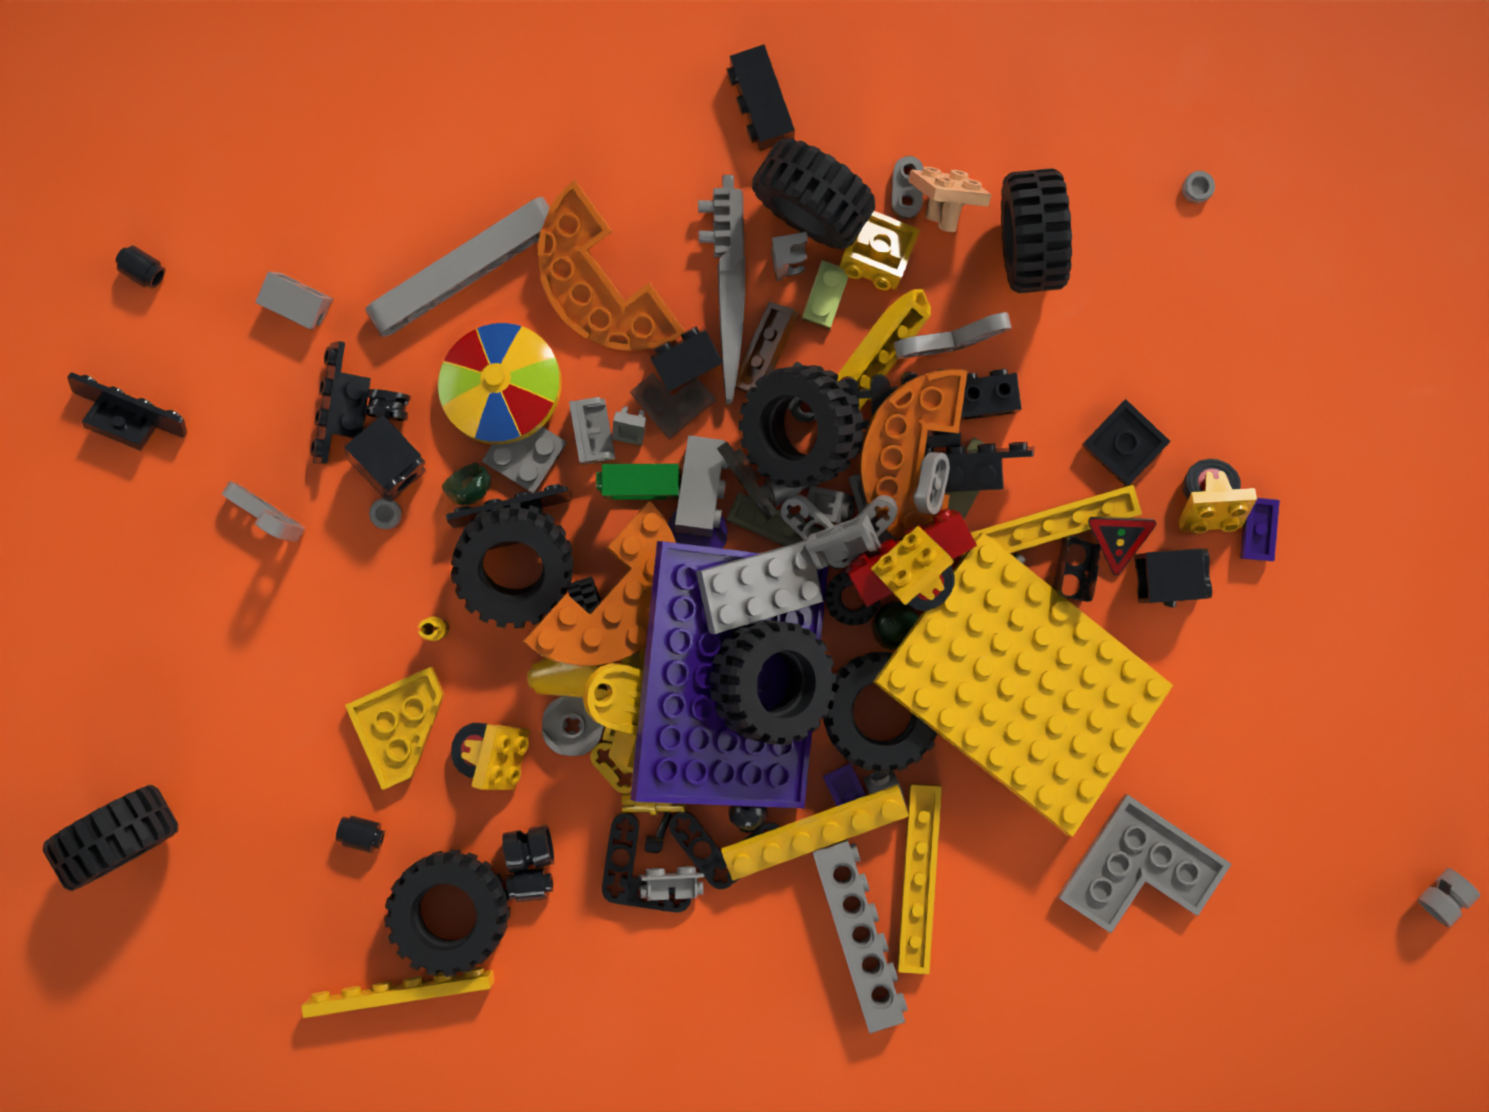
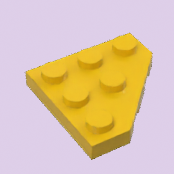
M433 667L424 669L345 705L382 790L413 777L445 695Z

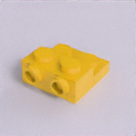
M874 211L853 245L845 249L839 268L844 269L845 274L850 278L859 279L862 276L872 280L873 285L880 290H889L890 288L896 290L920 229Z

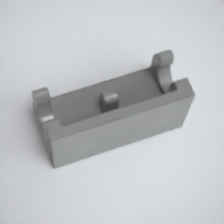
M806 232L772 238L771 254L776 281H781L782 277L801 274L805 270L804 266L793 268L790 264L801 263L807 258L805 252L806 242L808 241Z
M268 271L255 303L308 329H314L315 325L320 326L334 298L280 272Z
M595 397L569 401L579 462L582 465L616 460L605 399Z
M868 514L810 534L804 545L809 551L815 567L820 570L834 562L868 550L870 552L880 548L881 544Z

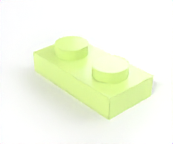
M821 261L802 316L803 321L831 329L848 280L844 269L839 268L838 265Z

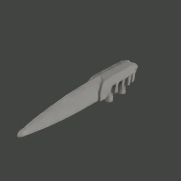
M733 175L722 176V188L713 189L712 200H698V213H713L714 231H698L699 243H714V258H720L717 266L719 324L726 405L733 401L745 304L744 193L742 190L734 188Z

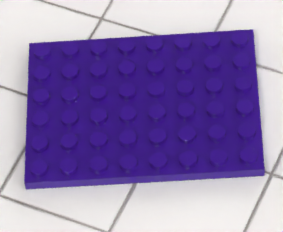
M657 541L630 800L655 803L805 808L812 732L807 731L808 736L801 741L793 740L791 744L772 745L744 738L725 725V718L718 716L715 710L718 702L712 701L710 690L714 689V682H710V672L715 673L716 664H713L715 655L722 653L721 644L726 638L733 639L732 633L739 627L717 634L709 633L696 571L759 553ZM828 566L820 570L816 568L823 602L764 620L801 625L802 628L810 629L816 634V639L821 640ZM778 653L773 654L764 662L757 677L758 698L766 711L775 708L782 701L788 689V668L784 659Z

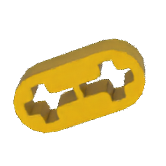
M606 741L597 744L591 752V762L616 791L623 794L630 793L632 786L629 787L627 784L619 785L618 781L621 777L615 770L619 768L624 774L628 772L633 774L634 768L626 767L613 759L611 760L616 764L613 768L607 761L600 763L598 761L600 756L598 750L601 748L606 751L611 748L612 743Z

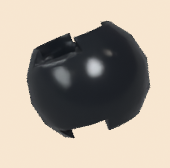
M729 806L728 815L731 823L739 827L740 831L752 833L764 825L767 820L768 811L767 807Z

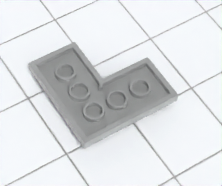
M1125 793L1057 897L1112 933L1145 881L1198 916L1232 864Z

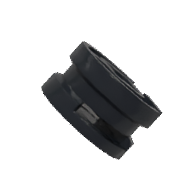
M367 390V397L370 399L368 406L364 408V415L379 418L383 414L387 420H408L406 405H408L411 396L387 390Z

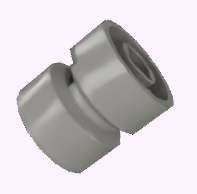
M1447 867L1435 880L1437 886H1429L1419 896L1417 901L1436 920L1450 928L1462 916L1461 909H1469L1481 895L1468 880Z

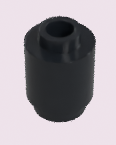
M135 245L122 248L115 259L117 271L142 287L148 286L151 289L157 287L165 275L166 270L161 266V262Z
M353 815L350 818L343 816L337 828L336 841L342 842V846L373 853L375 848H381L385 830H381V823Z
M543 867L527 869L507 875L506 888L509 900L516 899L517 902L547 899L548 892H553L552 874L546 873V869Z

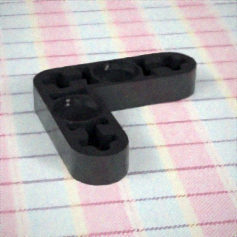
M686 810L685 812H676L669 823L670 832L699 871L704 874L709 884L720 890L726 889L739 879L732 880L729 871L727 873L728 880L725 882L722 879L716 881L713 878L716 875L715 868L719 867L723 870L727 867L721 849L691 812ZM678 818L691 820L689 829L693 835L697 830L701 833V835L694 837L689 845L684 841L689 839L688 834L684 830L679 832L676 830ZM772 821L765 822L759 830L748 834L741 841L763 834L765 829L771 831L781 826ZM699 841L707 842L711 847V853L706 858H699L693 852L694 845Z
M622 812L613 819L610 829L602 882L604 898L608 902L661 911L676 913L686 910L690 905L691 898L681 900L679 905H675L672 898L663 900L664 904L658 903L659 900L644 901L639 897L638 889L646 884L638 876L633 875L640 823L633 813ZM624 818L629 819V824L634 826V830H629L626 841H633L632 846L624 842L614 843V838L621 839L622 829L617 827V823H622ZM617 849L626 850L630 856L629 862L624 866L616 865L612 860V854ZM610 869L616 872H628V876L621 875L620 886L624 887L625 891H620L618 896H614L613 890L608 889V885H613L616 873L609 874ZM669 887V894H674V887Z

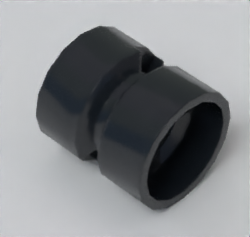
M547 824L530 827L527 833H524L521 829L503 833V852L510 873L527 870L530 864H533L536 868L554 864L553 843Z

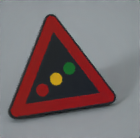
M1090 517L1088 519V524L1098 544H1101L1103 555L1112 573L1116 576L1120 575L1157 525L1154 519Z

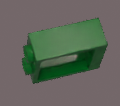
M602 464V472L596 473L597 491L602 493V496L607 500H679L681 469L678 464Z

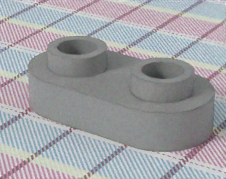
M905 156L899 159L894 166L892 176L891 208L897 217L905 220L914 218L920 212L923 203V193L908 182L909 176L903 170L906 167H911L913 170H923L921 161L912 156ZM909 197L912 199L913 204L906 206L902 203V199Z
M930 452L921 462V474L918 487L914 493V504L922 514H937L941 509L950 470L948 457L944 453Z

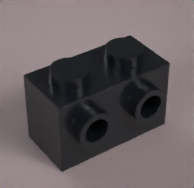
M694 326L680 334L682 339L671 345L670 341H666L653 349L655 354L650 356L651 361L668 392L723 363L705 328L698 330L697 326Z
M1008 369L990 371L987 377L978 378L977 373L967 374L961 420L1016 414L1022 410L1017 373L1008 374Z

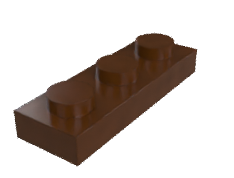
M769 301L739 367L735 388L748 392L750 387H757L755 384L760 377L769 375L770 371L775 369L799 315L797 311Z

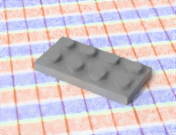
M806 541L696 571L709 633L717 634L823 602L817 570L809 551L804 545Z

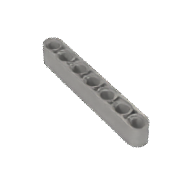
M538 197L528 202L370 303L365 311L380 335L386 337L395 333L538 242L540 231L550 208L544 197Z

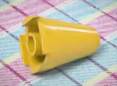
M546 658L533 663L531 670L527 673L529 687L531 689L534 688L537 694L583 698L584 686L588 678L599 667L604 665L576 666L555 662ZM605 683L599 684L594 692L596 699H603L606 696L608 689Z

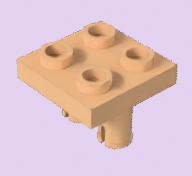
M923 167L922 171L911 170L908 182L930 198L925 218L939 222L937 227L943 231L956 232L962 206L969 204L989 207L992 194L981 187L982 183L969 179V174L966 172L951 170L950 174L941 173V170L933 167Z

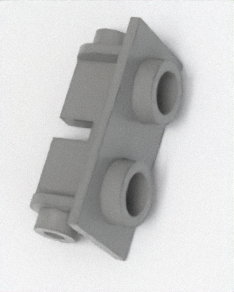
M695 866L677 867V873H665V868L646 869V874L638 875V878L646 883V885L640 886V898H646L647 901L668 900L669 887H674L675 899L697 898L698 895H703V882H697V878L704 877V874L696 871Z

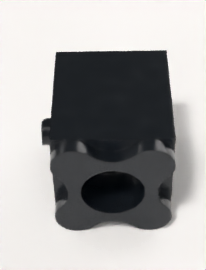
M383 414L344 446L346 457L350 464L388 502L395 500L410 484L418 480L426 472V469L423 467L426 461L421 457V454Z
M1207 548L1148 552L1134 555L1135 569L1138 577V603L1163 602L1164 606L1172 608L1177 607L1176 601L1212 598V584L1209 576L1210 556Z

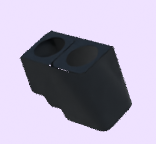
M1073 536L1062 538L1053 589L1057 591L1059 596L1084 602L1092 601L1099 570L1098 563L1101 544L1089 543ZM1072 544L1081 545L1086 552L1084 562L1077 566L1070 565L1067 562L1069 550L1067 547ZM1066 574H1073L1080 581L1079 591L1071 596L1062 593L1063 579Z

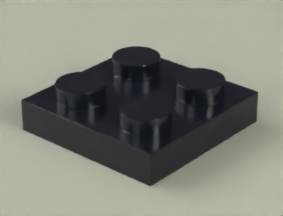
M1125 399L1081 445L1127 487L1171 441Z

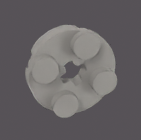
M562 696L548 705L542 718V735L546 744L554 752L561 755L580 756L588 753L599 743L605 727L591 719L585 710L583 698ZM568 717L572 720L576 718L580 720L578 725L580 731L578 733L575 731L568 733L565 730L568 725L565 720Z

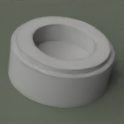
M1204 171L1191 173L1182 184L1184 197L1189 202L1195 204L1208 200L1215 190L1214 179Z
M382 498L372 504L369 515L376 527L388 530L395 528L400 523L402 509L394 500L388 502Z

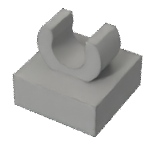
M626 406L622 408L621 412L616 411L613 420L612 440L642 446L646 426L644 410H640L638 416L628 414V407Z

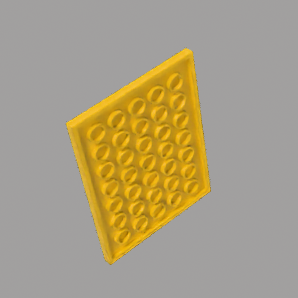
M983 532L975 539L977 546L967 551L954 568L955 584L949 597L936 608L926 610L921 614L873 683L1067 836H1074L1173 685L1065 597L1059 596L1055 589Z

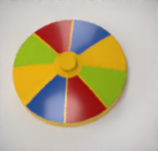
M510 323L484 325L460 338L447 353L440 368L438 378L439 399L449 420L457 429L471 439L492 445H503L521 441L542 428L557 407L562 387L560 367L548 344L530 329Z

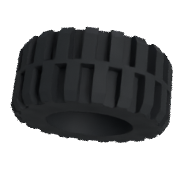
M792 138L776 142L752 178V189L756 197L775 216L785 221L787 225L800 231V233L806 232L807 237L820 244L823 243L828 247H835L837 249H845L853 245L875 210V197L871 193V189L862 182V179L857 174L852 173L850 168L835 160L836 158L825 154L815 146L807 145L806 142L796 141Z
M1054 168L1011 172L1004 177L1001 189V234L1005 270L1009 286L1017 293L1060 290L1068 284L1072 266L1071 212L1069 210V197L1064 177L1061 172Z
M816 365L779 368L770 371L769 375L760 377L755 384L757 387H750L746 394L748 402L742 403L740 414H743V420L739 421V431L743 432L744 438L740 439L742 448H747L749 452L746 456L751 465L757 464L758 468L756 470L763 477L770 476L769 480L774 484H785L788 488H797L831 480L837 477L839 472L845 471L851 465L849 459L855 458L859 451L856 442L862 441L863 430H859V423L863 422L862 412L857 413L856 405L859 402L856 395L850 396L848 393L850 386L845 380L837 381L838 374L831 370L824 371L821 366ZM795 397L802 399L809 405L817 421V439L808 455L796 450L785 432V413Z
M511 503L508 508H504L502 504L493 506L490 512L483 510L476 515L473 522L469 521L464 527L452 555L451 565H453L451 579L452 583L457 585L455 592L458 598L466 600L465 608L470 613L477 610L480 613L479 619L483 622L488 623L489 619L497 621L496 627L505 628L506 623H514V628L516 629L524 628L526 621H531L532 625L540 623L543 615H547L560 599L567 594V590L571 585L574 558H572L571 543L565 538L566 532L561 525L556 526L554 524V518L546 513L543 516L538 513L539 508L531 505L529 509L520 508L521 503ZM504 541H517L530 546L542 560L543 571L539 580L522 589H509L496 584L487 575L483 567V560L487 550L493 545Z
M764 620L763 622L757 621L747 624L746 628L739 627L732 633L734 638H726L721 644L723 651L721 654H716L713 660V664H716L715 673L710 672V682H714V689L710 690L712 701L718 702V705L715 707L718 716L725 718L724 723L730 730L736 731L739 736L772 745L791 744L793 740H803L808 736L807 731L814 732L820 726V718H826L830 711L827 707L829 701L834 700L835 692L832 691V683H836V673L831 672V667L834 666L831 655L825 654V651H827L826 645L822 640L816 639V634L810 629L802 628L801 625L795 623ZM778 653L784 659L788 668V689L782 701L772 710L766 711L758 698L757 677L764 662L773 654Z
M890 652L867 653L851 659L849 663L842 666L836 672V683H832V691L835 692L834 700L829 701L827 706L830 711L826 718H823L827 735L845 759L852 764L860 766L862 769L868 771L875 770L880 773H889L890 770L896 769L900 771L906 769L907 765L913 762L918 763L923 759V754L927 750L931 751L934 747V740L938 734L913 713H911V719L907 728L896 738L886 741L873 740L865 736L856 726L853 717L854 702L858 694L865 687L873 684V681L893 655Z
M147 785L98 808L63 828L43 843V852L63 888L74 891L123 866L172 837L178 832V822L159 789L153 785Z
M450 850L445 853L443 851L434 852L427 857L424 856L407 868L390 889L392 894L387 898L385 908L389 910L388 914L384 917L385 927H390L391 933L387 937L390 944L397 943L400 949L396 952L401 959L407 956L412 960L410 967L417 971L423 967L427 969L426 974L436 976L439 972H444L445 977L455 976L459 971L463 973L471 971L477 964L481 965L490 956L505 935L511 908L507 907V901L509 900L507 889L503 890L501 885L504 880L499 873L495 875L490 870L492 865L485 860L482 863L477 860L478 855L470 852L466 855L461 854L460 850ZM439 884H451L461 888L470 896L475 905L477 919L472 931L459 940H446L434 935L426 927L421 916V901L430 888Z

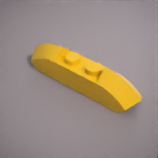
M923 289L911 290L889 306L838 373L837 381H840L843 377L851 376L857 381L859 389L870 388V379L874 375L883 374L886 376L898 360L894 342L916 336L931 316V306ZM868 398L859 399V410Z

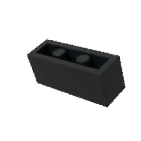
M765 44L731 55L730 67L726 68V72L731 86L737 85L740 96H737L736 100L741 115L747 114L750 124L746 125V129L751 143L757 142L759 150L762 151L773 147L780 140L794 139L795 129Z

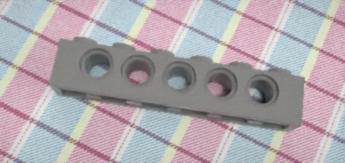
M848 839L813 851L812 853L869 1034L905 1023L903 1012L908 1011L903 993L896 994L893 982L899 980L893 962L887 964L883 953L889 951L884 933L877 934L874 922L880 920L875 904H868L865 892L870 891L865 873L858 874L855 863L861 860L856 844L849 845ZM846 866L850 869V875L846 880L839 881L833 877L834 870L837 867ZM849 896H855L860 900L859 906L854 910H847L843 907V901ZM859 926L869 929L868 936L863 940H857L852 936L854 929ZM866 957H876L878 965L872 970L864 969L862 962ZM882 986L888 989V993L883 999L877 1000L871 996L872 991L876 987Z

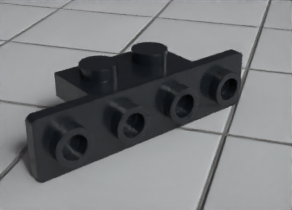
M342 341L332 342L330 347L326 348L324 354V365H327L326 376L321 379L319 386L322 403L321 408L319 407L315 414V425L318 426L317 436L313 438L310 447V455L313 456L314 464H327L332 435L355 438L364 428V408L367 406V390L370 387L371 378L341 372L345 342Z
M70 372L67 376L70 388L74 394L95 402L82 420L83 426L86 429L140 451L156 427L182 438L187 434L184 419L173 410L165 411L154 406L146 399H136L126 395L117 387L111 386L109 388L88 375L80 376Z
M1028 442L1009 443V448H996L995 443L978 444L977 449L965 450V445L946 446V451H934L933 447L925 448L924 458L930 452L947 455L950 470L945 492L1004 489L1003 458L1033 457L1035 446L1028 447Z
M555 484L545 487L544 491L533 494L531 492L517 493L513 496L514 498L508 500L491 499L485 501L484 505L474 508L470 506L458 507L453 510V513L446 514V519L452 528L466 526L469 521L473 522L476 515L483 510L490 512L493 506L502 504L504 508H508L511 503H521L520 508L529 509L530 505L539 508L538 513L544 516L543 507L571 501L572 497L567 486ZM504 541L493 545L488 550L501 548L521 542Z

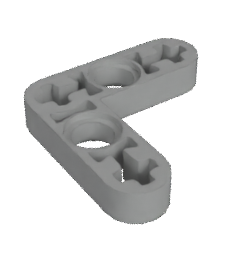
M1007 312L998 313L951 332L914 336L894 342L897 359L947 353L964 349L1012 329Z
M229 481L222 492L224 497L258 518L254 523L256 526L278 539L297 542L306 529L283 512L233 481Z
M795 494L789 496L781 506L780 513L783 520L805 541H807L811 534L810 526L813 524H820L825 529L835 526L802 495ZM885 495L878 496L855 518L868 514L878 537L895 520L898 506L891 497ZM797 504L801 506L800 514L792 515L789 512L792 508L791 506L795 507ZM877 505L880 508L886 505L889 508L888 516L883 514L874 523L871 519L878 511ZM810 514V515L812 516V518L809 519V521L807 522V524H806L805 527H804V526L802 525V522H803L804 519H806V518L808 517V515ZM860 554L834 562L831 565L837 568H844Z

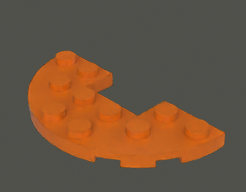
M573 180L563 189L550 206L538 241L537 256H539L540 279L551 305L563 321L584 338L608 348L627 351L652 349L666 341L676 340L685 330L652 284L649 282L625 300L590 253V248L613 231L577 181Z
M939 370L918 376L906 382L879 406L865 431L859 459L862 490L868 504L876 497L882 495L889 496L895 500L898 506L897 516L886 530L897 539L905 536L904 532L908 528L916 524L923 526L933 520L932 516L934 514H922L914 504V493L918 487L921 474L920 466L925 455L928 430L959 433L967 370ZM948 493L944 494L940 511L948 508L950 497ZM877 505L878 511L875 517L879 519L883 514L888 516L889 508L886 505L883 508Z
M650 501L646 503L606 548L629 571L591 614L587 613L569 595L565 594L525 638L523 643L550 660L576 666L609 664L629 657L646 646L657 541L676 543L666 520Z

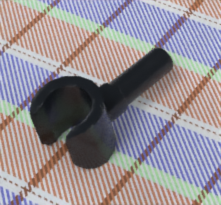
M664 813L657 836L647 835L645 843L646 852L659 853L662 850L665 831L672 817L671 813Z

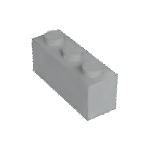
M688 435L675 521L676 533L712 537L713 528H720L722 510H717L716 507L718 498L724 499L726 480H720L722 469L728 470L730 451H725V440Z

